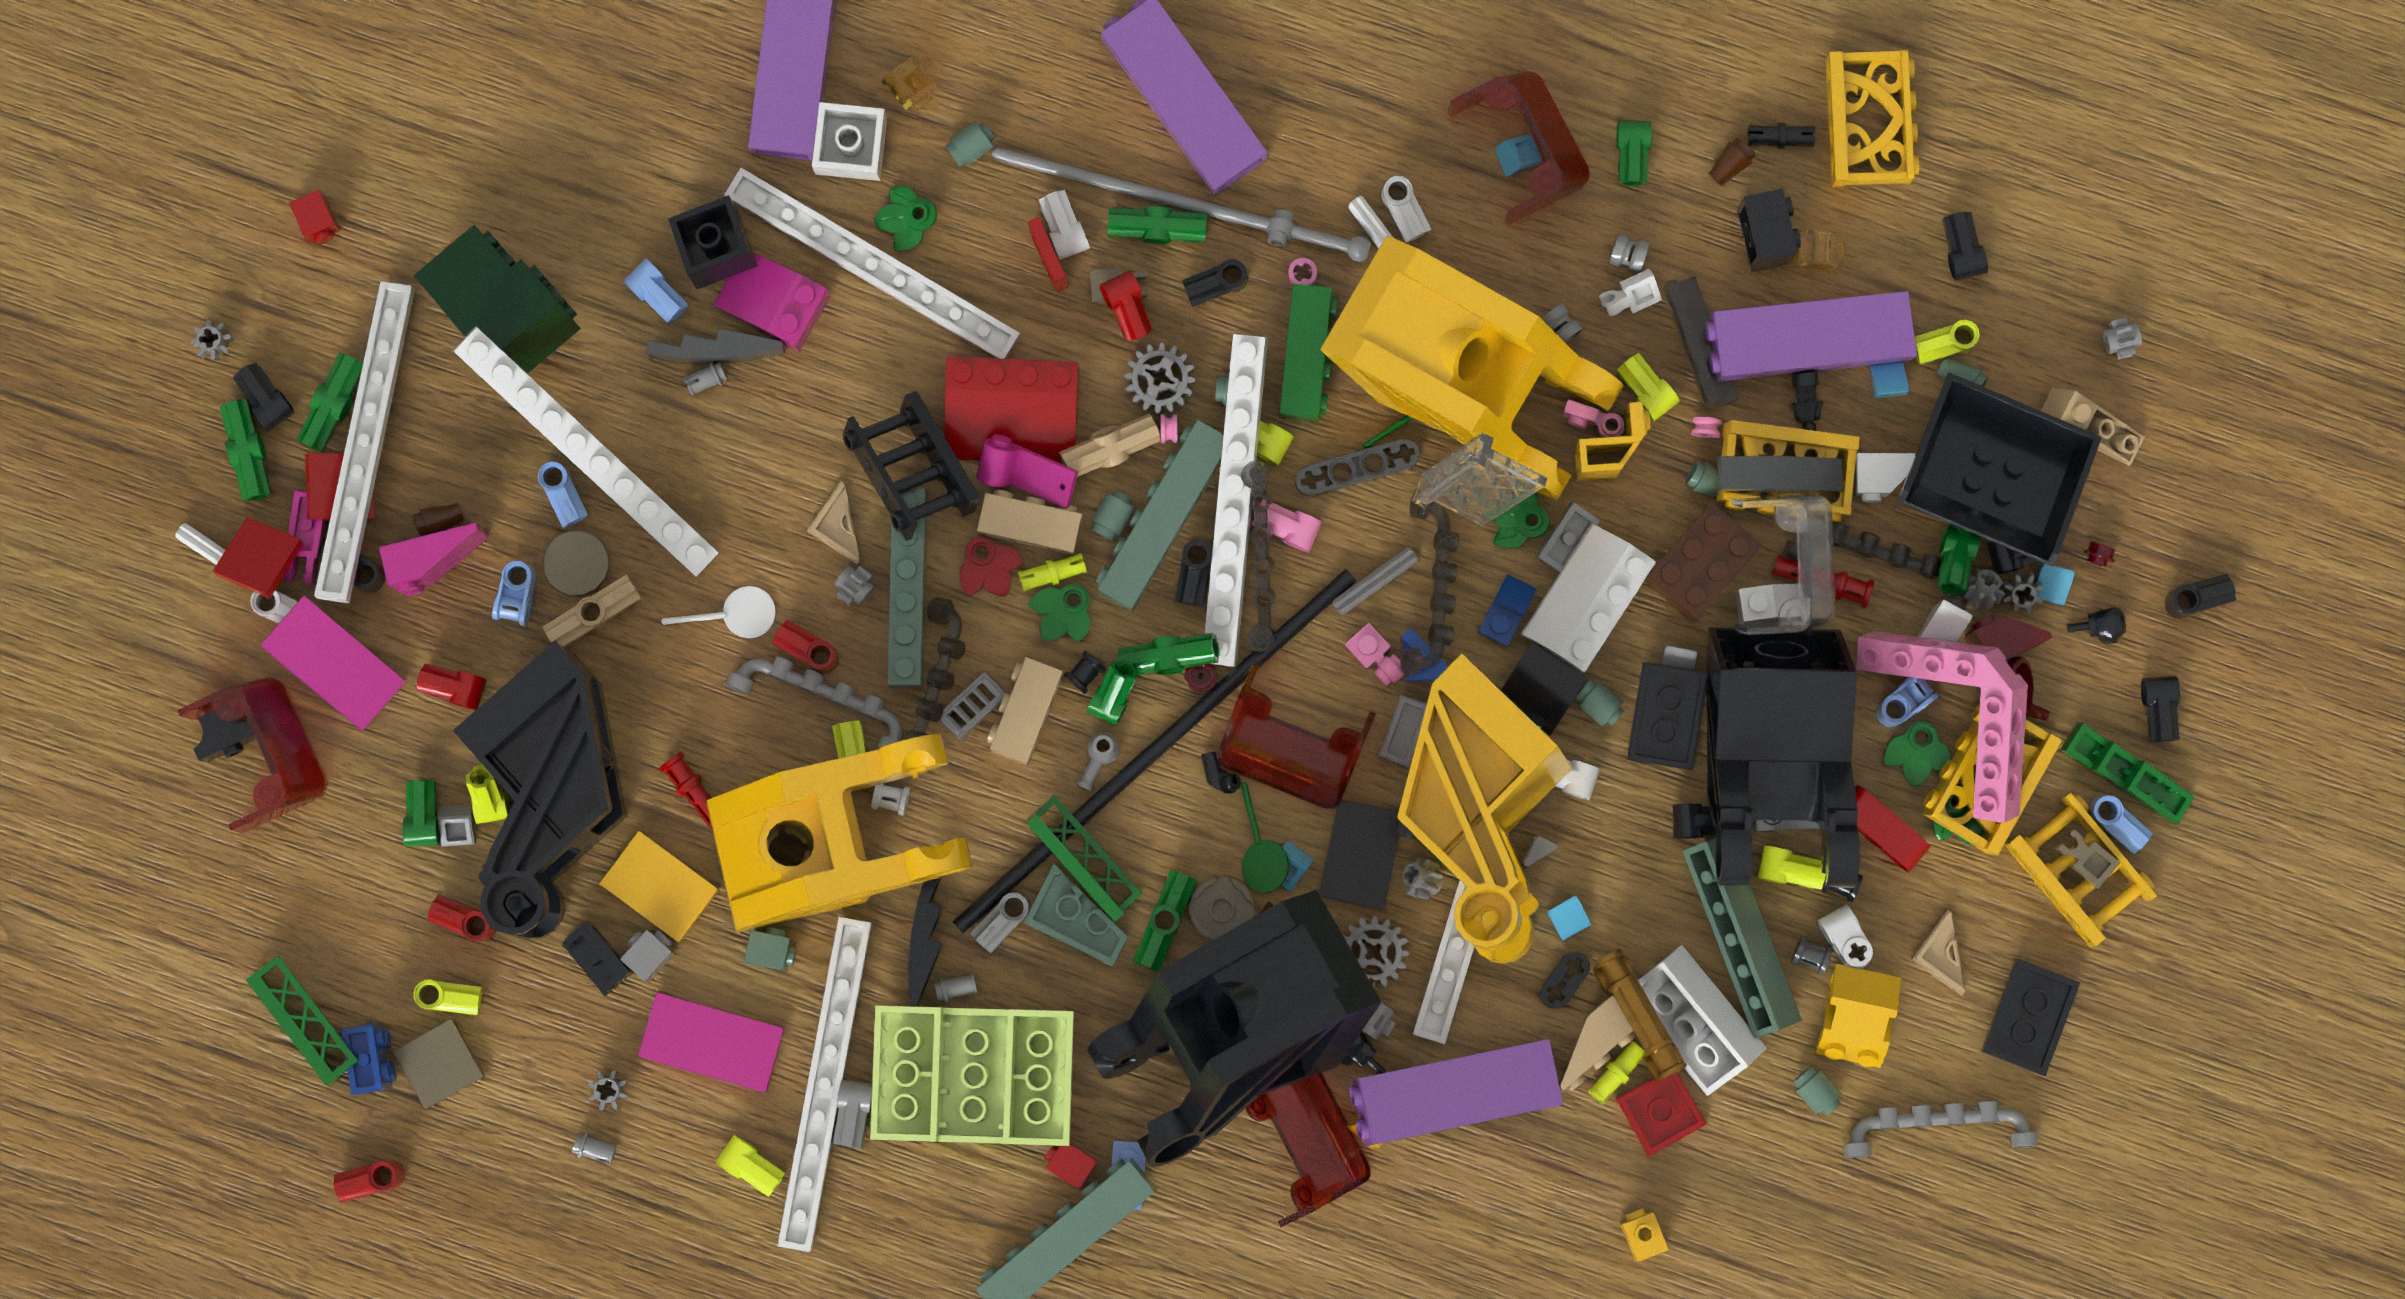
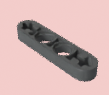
M1400 439L1302 468L1297 473L1296 487L1302 495L1314 497L1406 471L1418 463L1420 449L1413 440ZM1401 446H1405L1407 451L1413 450L1414 454L1410 456V462L1405 463L1403 458L1395 459L1392 461L1395 467L1388 468V457L1384 452L1385 450L1390 449V456L1399 454ZM1378 455L1383 461V467L1377 472L1368 471L1364 466V460L1367 456ZM1343 463L1350 467L1352 474L1348 480L1338 481L1334 478L1332 471L1337 464ZM1327 467V476L1332 485L1325 486V480L1316 482L1315 489L1310 490L1308 485L1302 486L1301 482L1305 480V474L1311 473L1312 477L1315 478L1323 476L1321 468Z

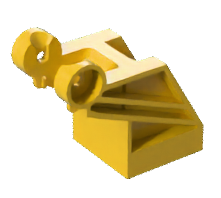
M1386 236L1320 349L1378 403L1449 434L1496 469L1507 473L1522 485L1552 500L1559 499L1572 475L1557 467L1558 461L1528 446L1512 430V422L1539 375L1546 379L1544 381L1546 385L1556 389L1559 388L1581 402L1604 412H1609L1624 386L1621 381L1603 368L1579 357L1538 315L1424 251L1390 236Z
M1461 654L1432 683L1397 818L1467 887L1456 902L1454 911L1455 925L1461 936L1471 943L1480 955L1489 961L1505 964L1518 960L1531 947L1535 931L1530 916L1539 907V902L1531 894L1528 880L1508 837V833L1572 769V766L1558 745Z
M931 734L902 740L883 746L878 750L778 772L708 799L706 805L736 933L866 903L871 895L937 879L941 876L972 868L971 856L965 837L952 839L936 846L933 844L928 847H917L901 854L867 861L851 792L910 776H912V779H916L919 774L947 765L948 759L942 734ZM785 830L786 834L794 835L803 844L808 845L809 850L805 851L804 858L799 865L784 866L777 863L770 856L769 845L774 838L779 836V831Z

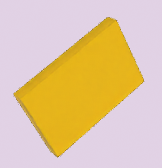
M641 831L637 832L599 883L678 943L682 941L719 891L718 888Z

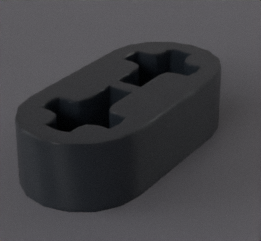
M1571 952L1561 958L1540 989V998L1545 1006L1558 1009L1568 1003L1590 970V963L1584 954ZM1577 958L1582 961L1580 967L1583 969V972L1581 974L1574 973L1567 980L1564 977L1569 970L1568 965H1566L1567 960L1574 961ZM1560 981H1563L1565 986L1560 992L1564 996L1563 1000L1556 999L1550 1002L1548 1000L1550 994L1546 991L1549 986L1555 988Z

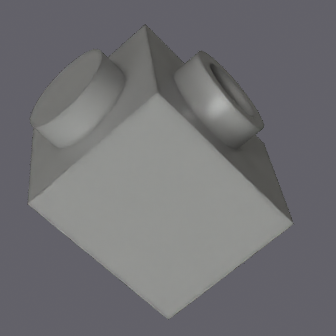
M646 930L644 933L638 931L626 944L630 949L620 960L644 982H650L675 954L670 948L673 942L660 930H657L655 934L651 930Z

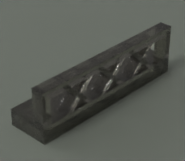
M1694 276L1679 282L1676 279L1666 282L1663 291L1705 410L1709 411L1736 402L1738 397L1732 380L1717 382L1716 373L1712 374L1710 371L1709 355L1713 354L1712 341H1707L1705 335V322L1709 321V314L1696 277Z

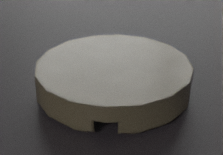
M568 531L557 536L547 547L543 558L544 572L549 583L559 592L570 596H586L598 590L606 581L610 564L609 554L604 544L594 535L583 531Z
M1221 876L1212 877L1197 887L1190 900L1189 912L1190 920L1197 932L1206 939L1213 941L1253 918L1255 908L1253 897L1245 885L1237 879Z

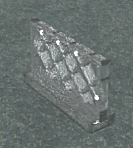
M1482 432L1423 472L1412 502L1424 508L1434 501L1480 526H1484L1545 487L1547 477L1491 449L1494 438Z

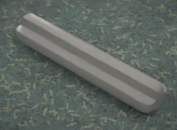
M1411 547L1405 548L1336 597L1332 602L1334 608L1340 615L1346 614L1418 562L1417 554Z

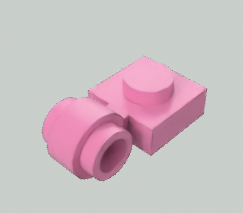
M1568 399L1562 417L1568 419V424L1581 429H1586L1587 425L1591 427L1597 426L1598 434L1602 438L1619 437L1623 433L1624 421L1618 414L1599 412V409ZM1607 422L1614 423L1616 430H1607L1605 424Z
M1370 623L1365 625L1344 644L1366 670L1374 663L1377 664L1378 668L1374 673L1384 685L1395 684L1404 676L1402 672L1406 667L1394 654L1389 658L1384 656L1391 649V646Z

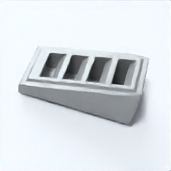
M983 672L936 717L962 741L1002 702L1005 692ZM982 684L995 696L992 701L978 689ZM973 693L986 705L982 710L969 698ZM963 702L976 714L972 719L959 707ZM954 711L967 723L964 727L961 728L950 717Z

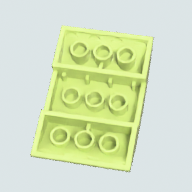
M875 1006L870 1140L1070 1146L1074 1011Z

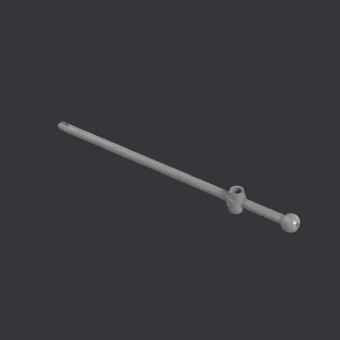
M1000 147L992 150V157L998 161L1195 213H1207V216L1264 230L1269 234L1267 242L1277 247H1285L1287 239L1294 238L1347 252L1348 256L1356 262L1367 260L1371 243L1365 237L1356 236L1349 240L1296 226L1292 223L1294 214L1286 210L1276 209L1274 217L1269 219Z

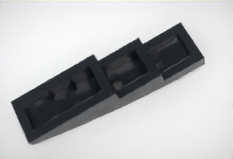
M942 876L925 881L917 901L911 931L908 964L910 1004L916 1006L920 1004L943 944L931 940L943 911L941 907L931 904Z

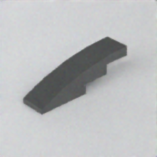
M718 328L716 341L684 334L681 347L649 340L646 354L651 359L679 363L709 364L713 361L714 363L721 362L723 364L753 361L784 354L786 346L783 341Z
M1720 456L1717 458L1719 491L1777 492V494L1843 492L1842 459L1795 456Z

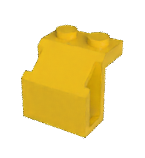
M1643 402L1628 404L1624 412L1626 436L1578 440L1574 448L1577 481L1617 478L1644 436L1647 435V430H1650L1649 410L1643 411ZM1627 452L1620 463L1588 465L1587 454Z
M1836 964L1828 983L1824 1025L1816 1043L1815 1054L1826 1056L1832 1060L1841 1059L1859 1063L1865 1067L1881 1068L1890 1044L1892 1018H1896L1898 1012L1901 977Z

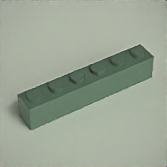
M1197 420L1194 427L1188 424L1179 439V442L1183 443L1177 455L1172 452L1162 468L1166 471L1165 476L1160 483L1155 480L1149 489L1146 498L1150 501L1145 510L1138 509L1129 524L1133 528L1127 539L1121 537L1112 553L1117 556L1111 567L1105 565L1096 580V583L1100 584L1098 593L1133 613L1219 467L1224 434Z
M913 488L900 494L909 509L928 502L926 488ZM927 517L916 521L918 524L912 539L908 541L905 540L900 531L895 530L891 523L887 682L890 688L923 689Z
M1716 838L1682 852L1754 1038L1802 1021V1018L1750 884L1738 886H1718L1715 865Z
M1133 1158L1127 1163L1120 1159L1106 1171L1110 1176L1101 1185L1095 1180L1081 1192L1084 1197L1082 1201L1076 1206L1069 1202L1055 1214L1059 1219L1051 1227L1044 1223L1030 1235L1033 1240L1032 1243L1024 1249L1019 1244L1004 1257L1008 1262L999 1270L993 1266L978 1278L982 1285L976 1291L983 1299H1028L1151 1196L1158 1188Z

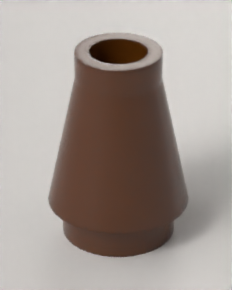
M1736 138L1732 143L1730 141L1727 143L1708 174L1723 187L1727 181L1752 164L1751 160L1756 154L1744 142Z
M458 503L419 509L420 513L413 515L420 537L448 530L464 521Z

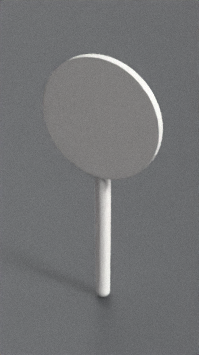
M745 586L733 591L728 596L723 612L663 618L661 623L666 625L724 618L726 626L732 633L742 638L752 639L762 636L772 627L776 616V609L772 598L767 592L758 587Z

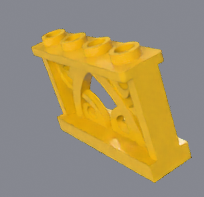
M1908 50L1843 53V51L1829 52L1825 62L1831 187L1910 184L1914 179V175L1919 174V156L1913 155V143H1917L1918 128L1917 123H1912L1911 111L1916 109L1915 91H1910V79L1914 78L1915 73L1914 59H1909ZM1870 64L1865 77L1853 72L1844 71L1843 65ZM1886 64L1895 69L1897 79L1895 83L1888 84L1885 81L1887 73H1884L1875 83L1871 80L1872 74L1878 66ZM1858 89L1862 90L1861 97L1857 103L1853 104L1847 101L1846 94L1848 92H1853L1857 96ZM1898 91H1899V104H1898L1897 101L1891 96L1892 94H1895V93L1898 92ZM1868 94L1882 104L1892 117L1886 130L1872 143L1864 129L1856 124L1846 122V116L1856 113L1863 107ZM1899 129L1901 131V143L1892 140ZM1852 134H1857L1862 139L1865 148L1861 149L1859 141L1856 146L1850 145L1848 137ZM1891 151L1898 152L1901 157V164L1894 171L1884 170L1880 167L1875 157L1880 152L1882 159L1891 163L1892 161L1888 156ZM1869 160L1870 166L1874 171L1873 173H1849L1848 167Z
M1730 420L1723 424L1722 456H1735L1736 439L1742 440L1745 456L1766 455L1763 451L1764 444H1770L1773 447L1774 454L1772 456H1782L1787 446H1793L1795 457H1805L1804 455L1807 450L1815 451L1816 457L1836 458L1838 452L1843 453V492H1839V496L1834 503L1826 504L1819 499V493H1808L1810 503L1795 501L1807 493L1777 494V492H1767L1772 497L1769 498L1759 496L1761 492L1719 491L1718 488L1716 502L1726 503L1725 508L1731 510H1745V506L1758 507L1757 512L1762 514H1777V510L1790 511V517L1801 519L1809 518V514L1821 515V521L1840 523L1841 518L1851 516L1856 453L1859 450L1860 437Z
M1979 703L1972 713L1971 719L1973 722L1968 731H1964L1956 742L1955 748H1957V751L1952 760H1948L1941 768L1939 773L1941 779L1938 785L1926 795L1923 802L1925 808L1922 811V815L1973 844L1984 853L1998 855L2062 740L2053 734L2047 733L2028 720L2025 721V733L2036 740L2033 746L2024 744L2020 815L2005 823L1975 818L1978 824L1985 830L1981 837L1963 826L1973 817L1975 792L1973 766L1976 764ZM1960 779L1961 786H1956ZM1953 794L1957 796L1958 803L1952 808L1960 809L1966 805L1969 808L1963 816L1958 818L1950 817L1945 810V804Z

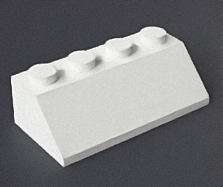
M1592 524L1521 632V635L1575 670L1585 672L1656 561L1630 543Z
M1682 945L1638 979L1668 1034L1686 1062L1687 1067L1684 1069L1707 1096L1747 1068L1767 1049L1758 1037L1754 1038L1748 1024Z

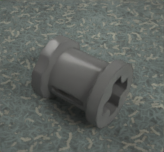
M1801 936L1791 963H1801L1816 969L1818 974L1823 975L1830 961L1833 947H1821L1808 942L1806 937Z

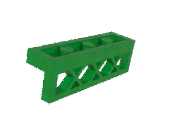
M1055 795L1025 820L1027 825L1114 922L1124 915L1123 911L1142 894ZM1053 805L1063 814L1062 828H1048L1040 819ZM1067 820L1075 829H1066ZM1053 832H1062L1061 841ZM1066 833H1080L1085 839L1084 853L1070 852L1065 847ZM1089 844L1098 854L1088 853ZM1075 857H1084L1083 866ZM1088 857L1102 858L1107 863L1106 877H1092L1087 872ZM1111 869L1119 878H1110ZM1096 881L1105 882V891ZM1110 882L1124 883L1132 892L1119 905L1109 896Z
M280 956L275 957L246 979L326 1086L331 1087L340 1080V1075L359 1062ZM277 966L285 975L283 990L272 989L263 977ZM289 982L296 991H288ZM276 993L282 994L281 1000ZM287 995L302 997L305 1001L303 1016L292 1015L286 1008ZM309 1008L317 1018L308 1017ZM296 1020H302V1025L300 1026ZM307 1021L320 1022L324 1026L323 1042L311 1041L305 1033ZM329 1034L336 1044L328 1043ZM316 1046H322L321 1053ZM327 1047L341 1049L348 1060L333 1070L325 1059Z

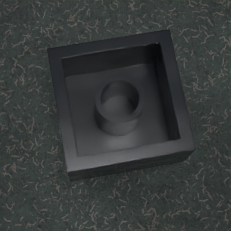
M1783 188L1745 196L1737 212L1751 272L1789 265L1798 253L1797 248H1801L1799 231L1797 228L1792 229L1790 216L1794 215L1791 198L1789 196L1785 197Z
M729 195L668 218L686 273L696 289L758 266L740 213Z

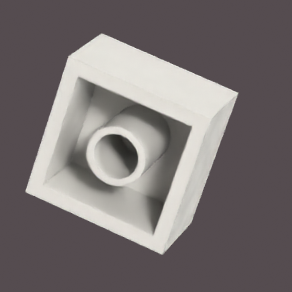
M819 102L812 168L815 174L880 181L888 118L885 109Z

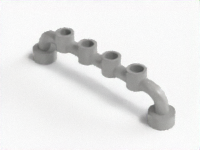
M776 656L774 663L764 659L749 660L741 666L737 674L730 672L724 684L738 693L749 695L754 684L753 681L749 680V677L754 672H763L776 680L799 687L807 693L818 695L836 705L859 712L867 718L885 723L889 727V736L882 735L876 749L899 742L902 738L901 722L896 715L883 708L885 701L867 694L864 701L853 696L855 689L841 682H837L834 688L822 683L825 678L822 674L810 669H806L804 675L792 671L794 663Z
M1985 1101L1977 1103V1110H1965L1964 1103L1945 1104L1944 1112H1931V1105L1912 1106L1911 1114H1898L1897 1107L1877 1109L1878 1116L1862 1118L1855 1124L1851 1131L1850 1143L1844 1144V1155L1846 1159L1871 1157V1143L1864 1142L1863 1139L1865 1133L1872 1129L1884 1130L1904 1127L1994 1123L2000 1121L2011 1122L2016 1127L2017 1133L2010 1134L2011 1148H2029L2039 1145L2037 1132H2030L2028 1121L2020 1112L2010 1108H1998L1997 1101Z

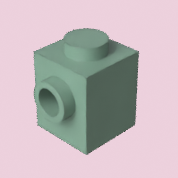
M767 927L766 933L751 930L744 963L786 972L787 966H793L797 947L792 946L793 939L785 937V930Z

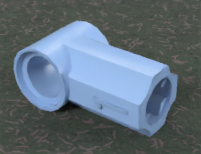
M645 258L623 282L642 302L645 300L670 325L685 312L689 305L665 281L666 278Z
M552 461L541 466L538 471V481L544 488L562 528L574 525L588 517L587 510L573 484L568 469L558 462ZM552 469H560L563 475L561 483L557 486H549L546 480L548 472Z
M2108 795L2094 798L2088 804L2090 810L2087 813L2097 825L2130 854L2135 855L2150 840L2153 833L2129 813L2118 798ZM2102 802L2109 804L2112 810L2111 816L2107 820L2101 818L2098 812Z

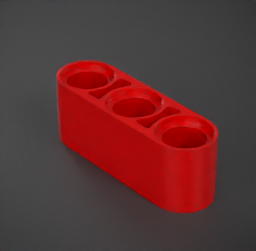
M1856 785L1858 832L1895 864L1909 873L1931 846L1867 790Z

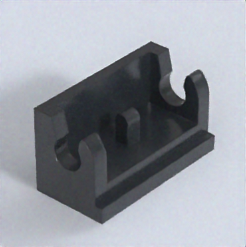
M586 921L563 942L562 946L569 952L604 996H607L634 973L620 960L619 954L592 922Z

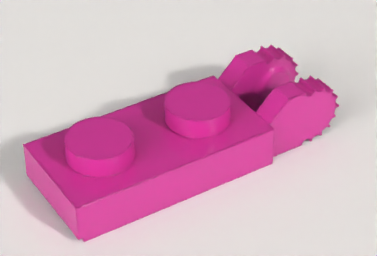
M294 491L288 534L299 538L304 545L284 575V581H294L297 572V557L307 558L304 583L306 585H313L316 578L317 560L322 548L326 520H307L306 491Z

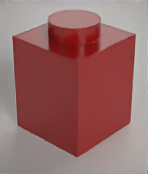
M319 189L289 202L302 234L309 243L313 244L316 242L317 245L326 243L334 238L335 233L341 231L326 196Z
M1071 1143L1070 1146L1052 1145L1044 1158L1049 1161L1046 1169L1078 1190L1081 1189L1098 1160Z

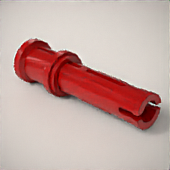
M1778 555L1772 572L1774 576L1776 575L1832 593L1831 596L1836 600L1843 598L1859 603L1861 608L1864 609L1868 605L1875 582L1871 579L1866 582L1850 577L1846 571H1839L1838 574L1782 557L1781 555Z
M681 751L665 762L658 770L669 777L677 788L675 792L681 795V797L685 796L712 830L706 805L707 800L712 797L701 784V775L693 772L683 759L685 755Z

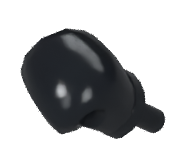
M2112 607L2088 614V622L2067 624L2068 633L2090 630L2091 637L2098 636L2101 643L2113 644L2117 643L2118 637L2126 632V619L2120 608Z
M1361 1032L1340 1063L1345 1066L1356 1063L1360 1068L1367 1063L1377 1074L1386 1073V1070L1372 1058L1376 1054V1050Z

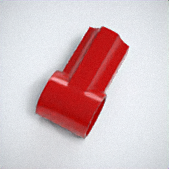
M1127 271L1099 284L1102 296L1109 309L1113 310L1122 335L1127 342L1142 338L1152 331L1140 300L1142 297L1141 289L1131 271Z
M787 619L778 629L772 642L776 647L820 673L833 671L839 662V655L830 643L816 637ZM820 649H828L830 652L829 660L824 664H816L814 661L815 653Z
M424 663L419 672L416 690L434 697L450 700L449 703L477 710L487 679L467 672L459 671L456 673Z
M441 894L437 895L428 911L427 921L459 933L470 940L487 941L497 931L487 923L482 911ZM478 917L483 918L485 921V929L480 935H476L472 928L473 922Z
M385 1160L334 1174L333 1185L340 1203L386 1190H392L403 1183L405 1171L399 1162ZM384 1166L388 1167L392 1172V1179L389 1184H384L380 1179V1171Z

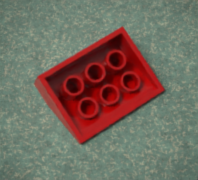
M947 356L944 437L957 459L961 461H980L984 441L998 434L1009 437L1012 443L1062 464L1059 452L1076 445L1080 370L1078 362Z

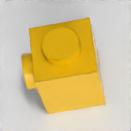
M1644 1208L1625 1215L1627 1221L1620 1223L1634 1261L1640 1262L1669 1250L1654 1212L1645 1213Z

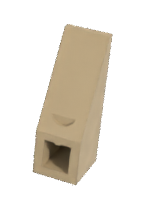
M2052 388L2041 409L2044 413L2101 436L2102 438L2097 450L2128 466H2131L2145 438L2075 390Z
M1613 995L1605 999L1584 1018L1559 1082L1560 1091H1564L1568 1087L1572 1092L1586 1080L1583 1073L1591 1066H1594L1596 1070L1599 1069L1611 1058L1608 1052L1617 1044L1623 1048L1636 1037Z

